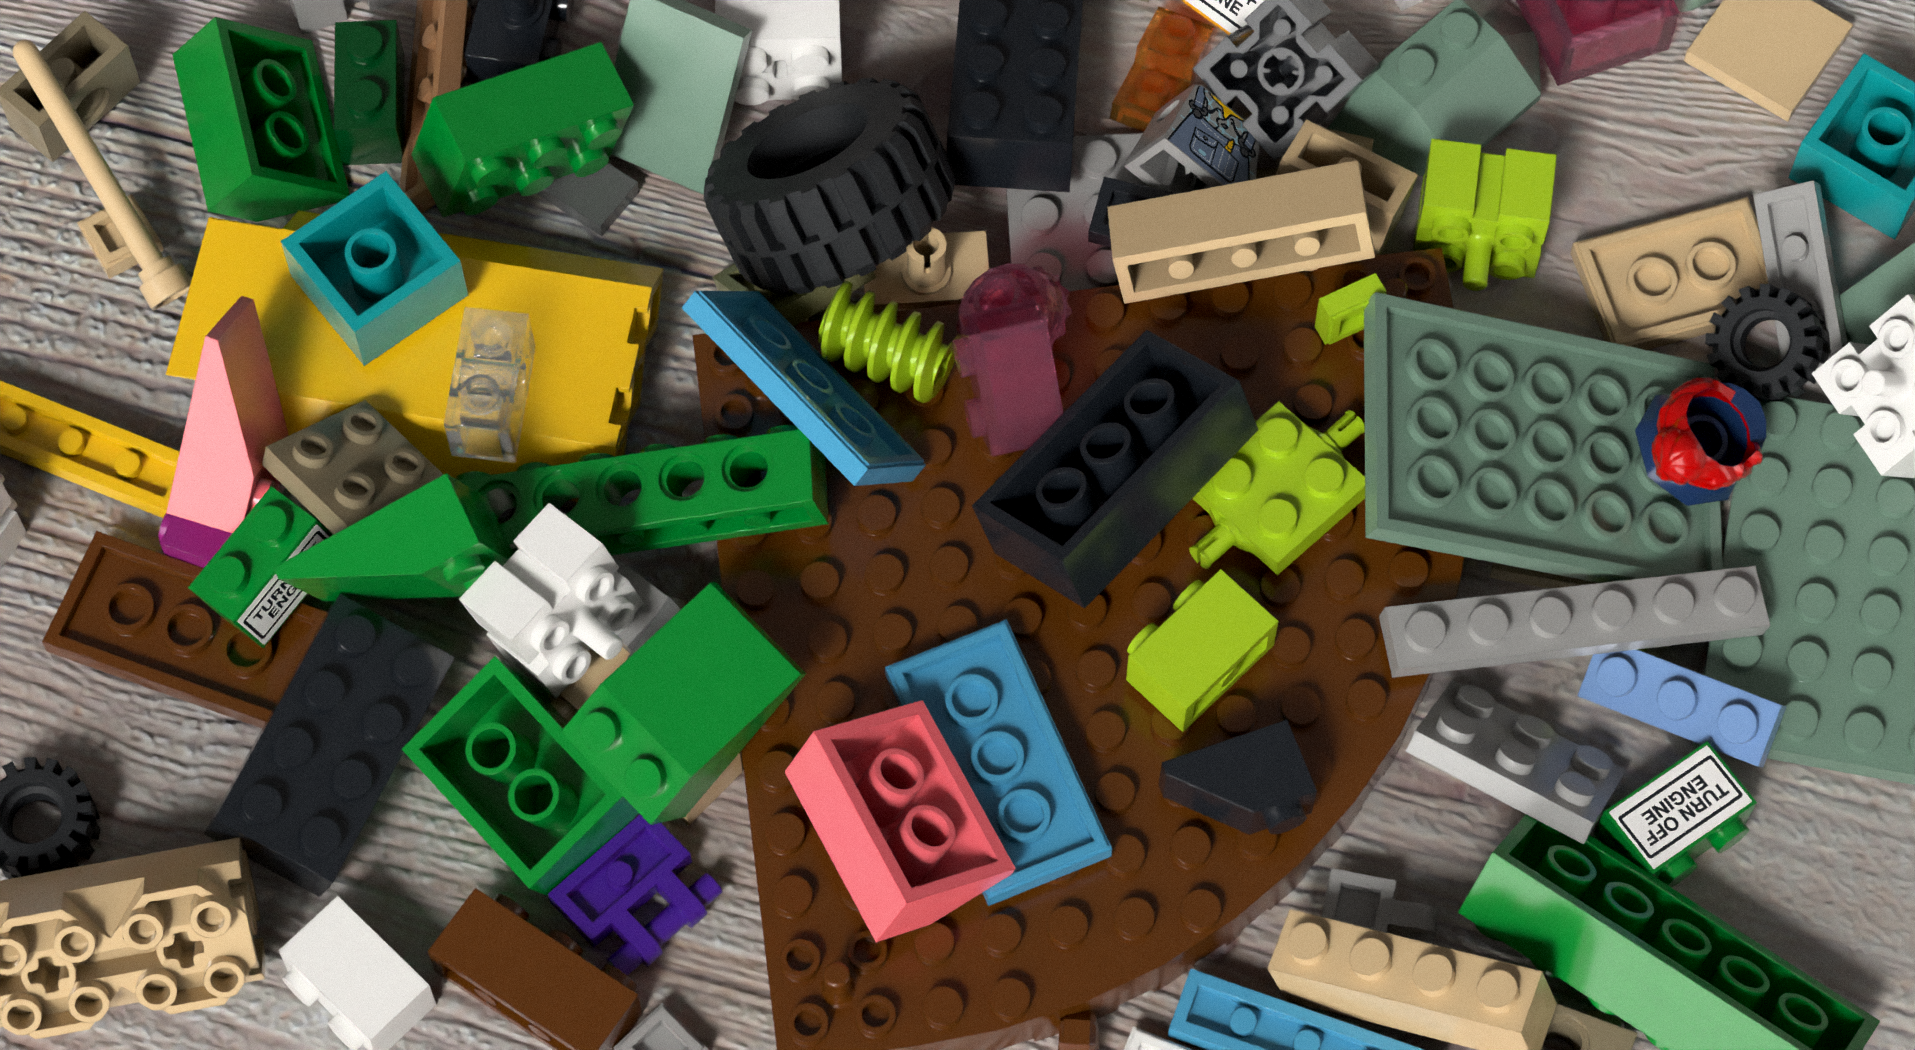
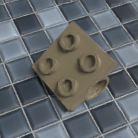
M366 400L266 446L262 465L333 534L340 532L444 475Z

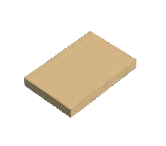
M1748 197L1578 241L1572 244L1570 251L1604 341L1644 350L1715 332L1716 326L1709 321L1714 312L1720 316L1724 313L1726 308L1721 304L1723 300L1728 296L1734 299L1741 296L1739 289L1746 286L1760 289V284H1768L1758 221Z

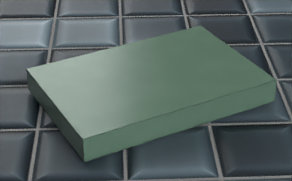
M630 0L614 67L634 106L611 154L704 195L705 178H707L708 169L713 160L720 159L753 30L685 0Z

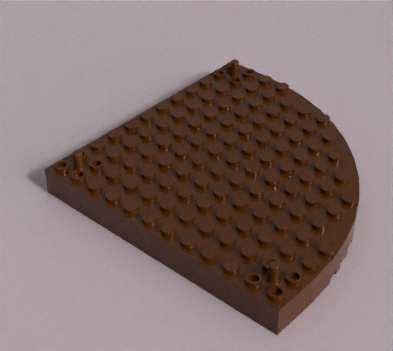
M1442 248L1375 255V258L1322 267L1314 271H1300L1124 304L1120 286L1117 285L898 311L896 322L901 325L914 311L920 312L921 323L919 333L924 335L937 321L944 323L942 342L949 345L958 334H962L959 351L946 383L938 394L926 403H921L914 398L913 386L903 393L894 391L890 384V376L879 383L871 381L867 374V366L859 372L849 371L845 367L844 356L838 361L829 362L924 459L926 466L911 482L854 486L825 456L829 524L717 540L722 589L807 673L741 750L777 1050H1000L1030 1039H1034L1036 1042L1059 1034L1060 1018L1065 1015L1091 1009L1097 1019L1118 1010L1120 1004L1150 990H1153V992L1160 990L1194 968L1197 961L1222 945L1226 944L1228 946L1252 921L1265 910H1271L1291 893L1305 878L1306 872L1330 846H1333L1348 830L1381 776L1385 775L1393 763L1413 717L1427 693L1433 674L1392 678L1379 615L1385 607L1456 599L1464 557L1365 538L1364 499L1278 575L1257 556L1234 545L1211 564L1209 569L1201 567L1200 562L1197 563L1194 560L1189 548L1210 532L1215 525L1210 514L1196 501L1191 499L1086 608H1083L995 554L972 505L1146 330L1239 380L1255 421L1279 401L1308 427L1322 433L1339 420L1347 410L1355 412V418L1359 416L1365 424L1364 329L1329 345L1328 343L1325 345L1315 329L1319 298L1376 273L1386 289L1387 295L1454 309ZM822 320L801 322L794 326L821 354V344L818 342V336ZM706 333L692 335L705 439L722 434L733 435L738 438L764 435L772 427L781 425L795 426ZM1363 433L1341 452L1345 460L1365 476V433ZM767 471L751 475L745 482L744 488L754 487L761 483ZM1221 569L1279 621L1275 643L1262 658L1182 732L1126 680L1128 656L1130 655L1127 649L1132 640L1147 625L1155 623L1160 627L1176 612L1173 609V605L1190 584L1196 580H1201L1205 584ZM1007 619L1112 847V857L988 906L983 893L931 925L875 942L787 778L785 770L814 731L899 707L886 678L885 667ZM1287 720L1317 790L1312 813L1306 815V821L1300 826L1280 834H1270L1268 829L1249 835L1164 798L1158 784L1162 762Z

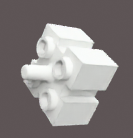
M1907 294L1869 326L1878 338L1871 345L1849 342L1816 369L1812 375L1839 414L1860 416L1865 425L1853 435L1881 476L1915 478V295Z
M548 503L513 541L519 549L503 566L494 561L459 600L475 621L488 631L486 635L503 657L556 699L569 684L578 681L585 674L591 662V655L588 652L591 648L606 660L612 659L619 654L623 641L618 635L631 624L635 613L644 602L628 579L617 572L619 566L603 543L552 504Z

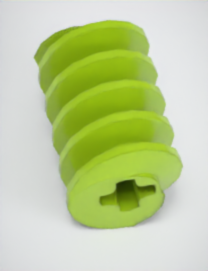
M844 281L832 297L820 324L818 342L821 344L822 357L829 362H835L844 356V364L849 371L859 372L867 366V374L871 381L879 383L890 376V384L894 391L903 393L913 386L914 398L921 403L929 402L946 383L959 351L962 334H958L949 345L942 343L944 323L937 321L926 335L919 333L921 313L914 311L901 325L896 322L898 303L895 301H891L880 314H876L873 312L875 293L869 290L857 304L851 302L852 282Z

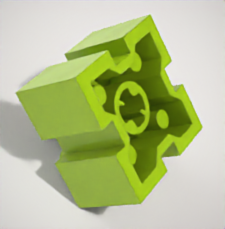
M1431 138L1418 201L1413 251L1442 248L1447 272L1461 269L1463 262H1465L1463 286L1472 291L1484 290L1488 285L1489 274L1502 280H1515L1521 277L1535 278L1541 255V246L1544 244L1550 222L1557 155L1506 148L1505 156L1481 153V145Z

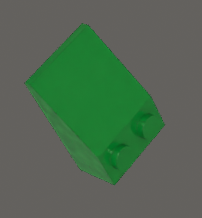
M446 473L277 565L273 569L279 580L322 601H335L339 594L351 600L461 597L494 561L503 566L511 558L513 552L488 499Z
M711 582L598 686L561 733L650 825L685 817L807 673L716 582Z

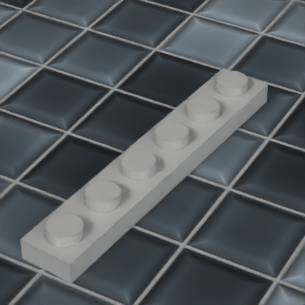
M1756 566L1385 607L1379 615L1392 678L1763 635L1771 626Z

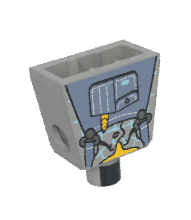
M1193 84L1155 113L1126 160L1124 167L1151 188L1179 194L1256 179L1259 143L1242 125L1245 120L1232 110L1235 100L1224 105L1207 85Z

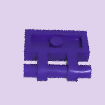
M639 814L550 891L548 897L550 903L593 948L614 931L625 944L607 958L606 961L609 965L616 967L628 976L641 964L648 967L663 954L660 947L685 925L693 928L707 915L705 908L723 891L718 883L707 873L703 874L687 888L677 875L692 863L691 853L662 823L650 825ZM658 892L669 905L643 927L632 914Z

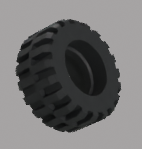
M862 78L853 84L844 81L832 84L829 89L820 92L813 90L799 96V100L787 106L782 104L769 111V116L760 122H752L741 131L742 135L736 141L730 140L723 147L720 159L713 160L708 169L704 185L703 199L706 203V208L739 273L743 275L745 280L763 290L767 289L777 294H786L789 290L802 294L813 292L816 287L820 286L832 288L841 285L845 279L858 274L862 277L877 270L876 266L887 259L893 261L907 251L906 247L913 241H921L931 231L933 221H940L947 211L948 202L952 200L956 179L954 177V168L920 96L894 80L884 78L879 82L874 78Z

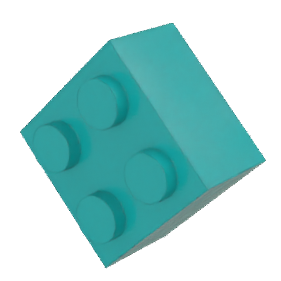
M1864 53L1801 142L1788 178L1798 184L1814 180L1820 184L1822 198L1894 240L1915 212V82Z
M387 171L281 240L291 277L364 366L468 296L460 259Z

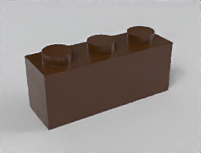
M475 888L428 950L434 971L552 1050H614L613 1047L630 1033L643 1015L639 995L635 993V990L638 988L636 983L612 965L605 964L600 970L580 957L583 953L582 948L561 931L551 928L545 934L527 922L529 914L511 898L497 893L494 899Z

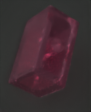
M1034 299L959 316L963 338L952 340L959 375L961 378L968 376L971 378L974 398L964 400V408L972 438L982 436L992 457L1028 449L1063 414L1046 317Z

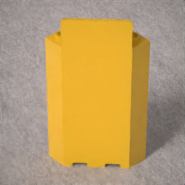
M298 211L282 229L212 217L208 218L166 375L196 380L205 336L241 296L254 299L289 433L288 436L366 400L443 474L447 473L453 478H456L459 474L471 471L485 472L491 475L517 471L519 466L531 462H542L552 466L578 462L582 456L592 453H606L614 457L625 455L628 426L637 412L641 401L646 346L658 327L664 268L438 233L461 261L468 296L364 366L291 277L281 245V240L320 214ZM579 498L572 499V500H569V501H576V502H578V499H579Z

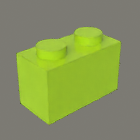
M1221 569L1205 584L1201 580H1196L1190 584L1175 601L1173 609L1176 612L1160 627L1155 623L1147 625L1137 634L1127 649L1130 655L1128 656L1126 680L1182 732L1262 658L1275 643L1279 621Z

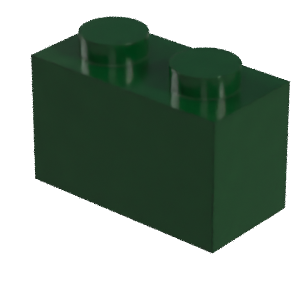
M397 20L335 22L334 132L343 166L402 163L405 134V55Z

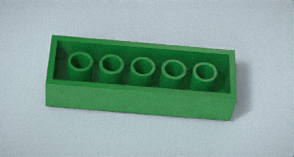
M1525 815L1492 852L1458 911L1459 914L1473 922L1483 935L1496 941H1502L1529 958L1532 964L1539 971H1542L1543 974L1566 982L1586 995L1590 1002L1600 1011L1616 1015L1643 1032L1648 1040L1661 1050H1863L1880 1023V1020L1592 836L1589 835L1585 843L1582 844L1528 815Z

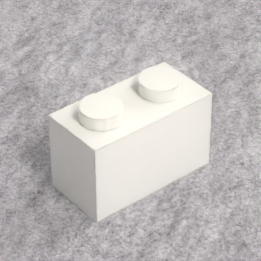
M339 896L334 898L278 950L288 971L282 977L284 983L308 1007L318 1000L334 1016L327 1022L329 1027L351 1050H357L362 1045L367 1050H389L436 1006L430 985Z

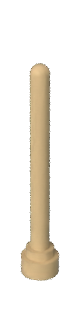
M27 39L18 41L13 47V56L140 265L142 271L139 272L138 276L143 284L139 287V290L152 310L159 309L185 295L189 291L192 278L182 263L175 264L171 256L164 257L37 46Z

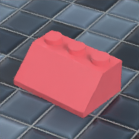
M923 700L814 731L785 770L787 778L875 942L931 925L1004 880L1016 869Z

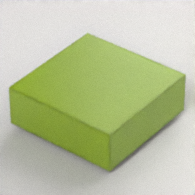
M1376 273L1319 298L1315 329L1325 345L1328 343L1329 345L1364 329V309L1369 304L1370 296L1375 292L1386 294V289Z

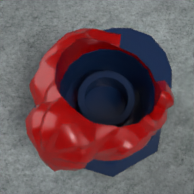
M1693 378L1671 391V394L1655 395L1635 429L1648 478L1686 506L1728 500L1737 481L1750 475L1753 466L1761 464L1763 461L1762 447L1766 439V417L1760 402L1746 389L1732 383L1719 382L1712 378Z

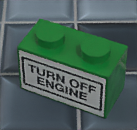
M271 486L188 588L221 617L260 647L264 648L308 594L279 580L273 568L329 538L332 534L314 517Z
M1707 741L1605 810L1596 828L1595 835L1610 849L1668 886L1674 887L1697 868L1698 864L1694 859L1712 847L1718 854L1723 853L1749 832L1750 829L1746 826V822L1757 802Z

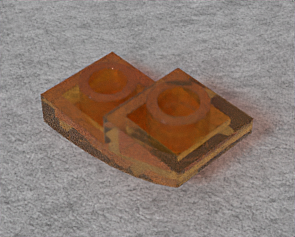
M1158 6L1137 45L1134 63L1112 102L1109 119L1144 132L1155 113L1162 106L1192 86L1197 75L1192 68L1204 58L1215 27Z

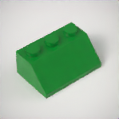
M214 17L172 54L208 212L259 222L297 213L298 211L336 204L350 195L312 40Z

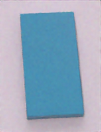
M694 291L682 306V309L854 486L911 482L926 466L924 459L759 291Z
M1007 619L885 667L886 678L899 707L921 700L924 701L1016 868L1010 876L982 892L988 906L1112 857V847Z

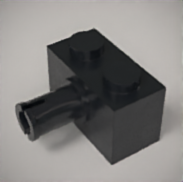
M478 0L465 51L471 85L560 56L562 41L561 38H556L560 21H570L574 0Z

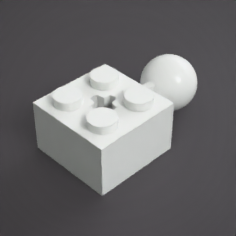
M715 0V14L753 30L734 100L737 103L758 105L767 100H799V96L813 90L820 92L829 89L832 84L843 82L840 0ZM622 27V29H621V31H620L619 38H618V48H619V44H620V40H621V35H622L623 27Z

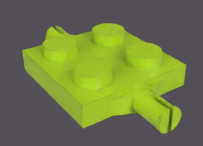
M1278 401L1256 420L1259 430L1192 498L1210 514L1215 525L1210 532L1189 548L1194 560L1197 563L1200 562L1201 567L1209 569L1211 564L1234 545L1241 550L1254 554L1275 574H1280L1365 499V476L1345 460L1341 452L1358 436L1365 433V424L1359 416L1355 418V412L1347 410L1339 420L1322 433L1308 427Z

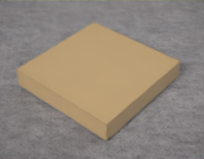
M1723 0L1688 48L1684 62L1788 122L1850 35L1853 24L1812 0Z

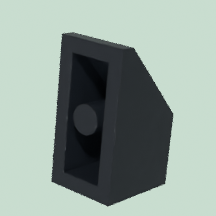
M1287 720L1162 762L1158 784L1164 798L1249 835L1268 829L1270 834H1280L1300 826L1306 821V815L1312 813L1317 793Z

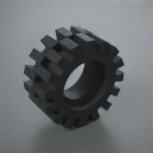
M1760 284V289L1746 286L1739 289L1741 294L1739 298L1734 299L1728 296L1721 302L1726 308L1724 313L1720 316L1714 312L1709 321L1716 326L1714 334L1706 333L1705 344L1713 349V353L1707 354L1709 364L1719 371L1715 375L1721 382L1732 383L1746 389L1760 401H1785L1784 396L1791 394L1798 397L1805 393L1806 390L1803 388V385L1807 381L1813 384L1817 382L1812 373L1816 370L1819 363L1824 364L1829 357V354L1823 351V344L1830 343L1829 332L1822 329L1821 324L1825 323L1822 315L1811 307L1812 304L1806 299L1782 286L1777 288L1772 284ZM1763 321H1780L1788 330L1790 337L1787 354L1779 363L1773 366H1755L1746 353L1748 334L1757 324Z
M36 757L24 758V769L17 770L13 761L2 766L7 776L0 781V869L8 879L78 867L79 865L76 860L80 855L89 860L95 851L90 840H99L100 827L96 822V819H100L98 808L84 781L81 782L78 774L69 766L63 770L58 760L47 758L45 766H40ZM36 800H46L57 805L61 811V821L56 832L49 838L37 843H28L18 839L13 834V819L17 811L24 805Z

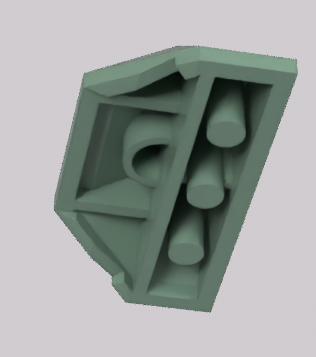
M1454 0L1378 63L1381 68L1352 94L1327 129L1374 139L1373 153L1418 174V176H1424L1431 138L1481 145L1482 149L1540 100L1541 80L1538 31L1504 0Z

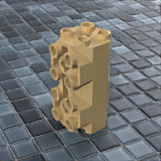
M240 837L1 880L0 1028L4 1027L15 1035H29L34 1039L89 1030L95 1022L103 1018L110 1007L137 1002L151 1010H163L170 1015L224 1005L230 997L239 992L246 982L265 979L263 938L253 940L252 936L257 935V921L261 920L249 858L246 850H242Z

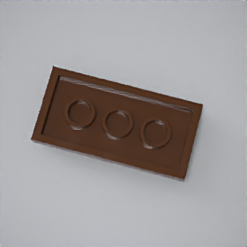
M96 531L42 640V644L49 653L263 728L327 612L300 603L266 646L262 648L216 613L188 588L204 568Z

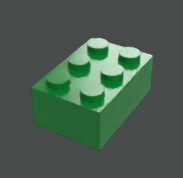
M602 42L433 97L411 156L443 218L462 211L466 215H475L491 208L500 198L517 192H520L521 196L534 195L549 187L555 179L572 173L576 177H586L601 170L609 162V157L618 138L622 134L623 127L634 104Z
M495 656L402 750L529 889L548 896L550 891L626 827L639 813L561 733L569 722L563 718L547 698L518 668Z

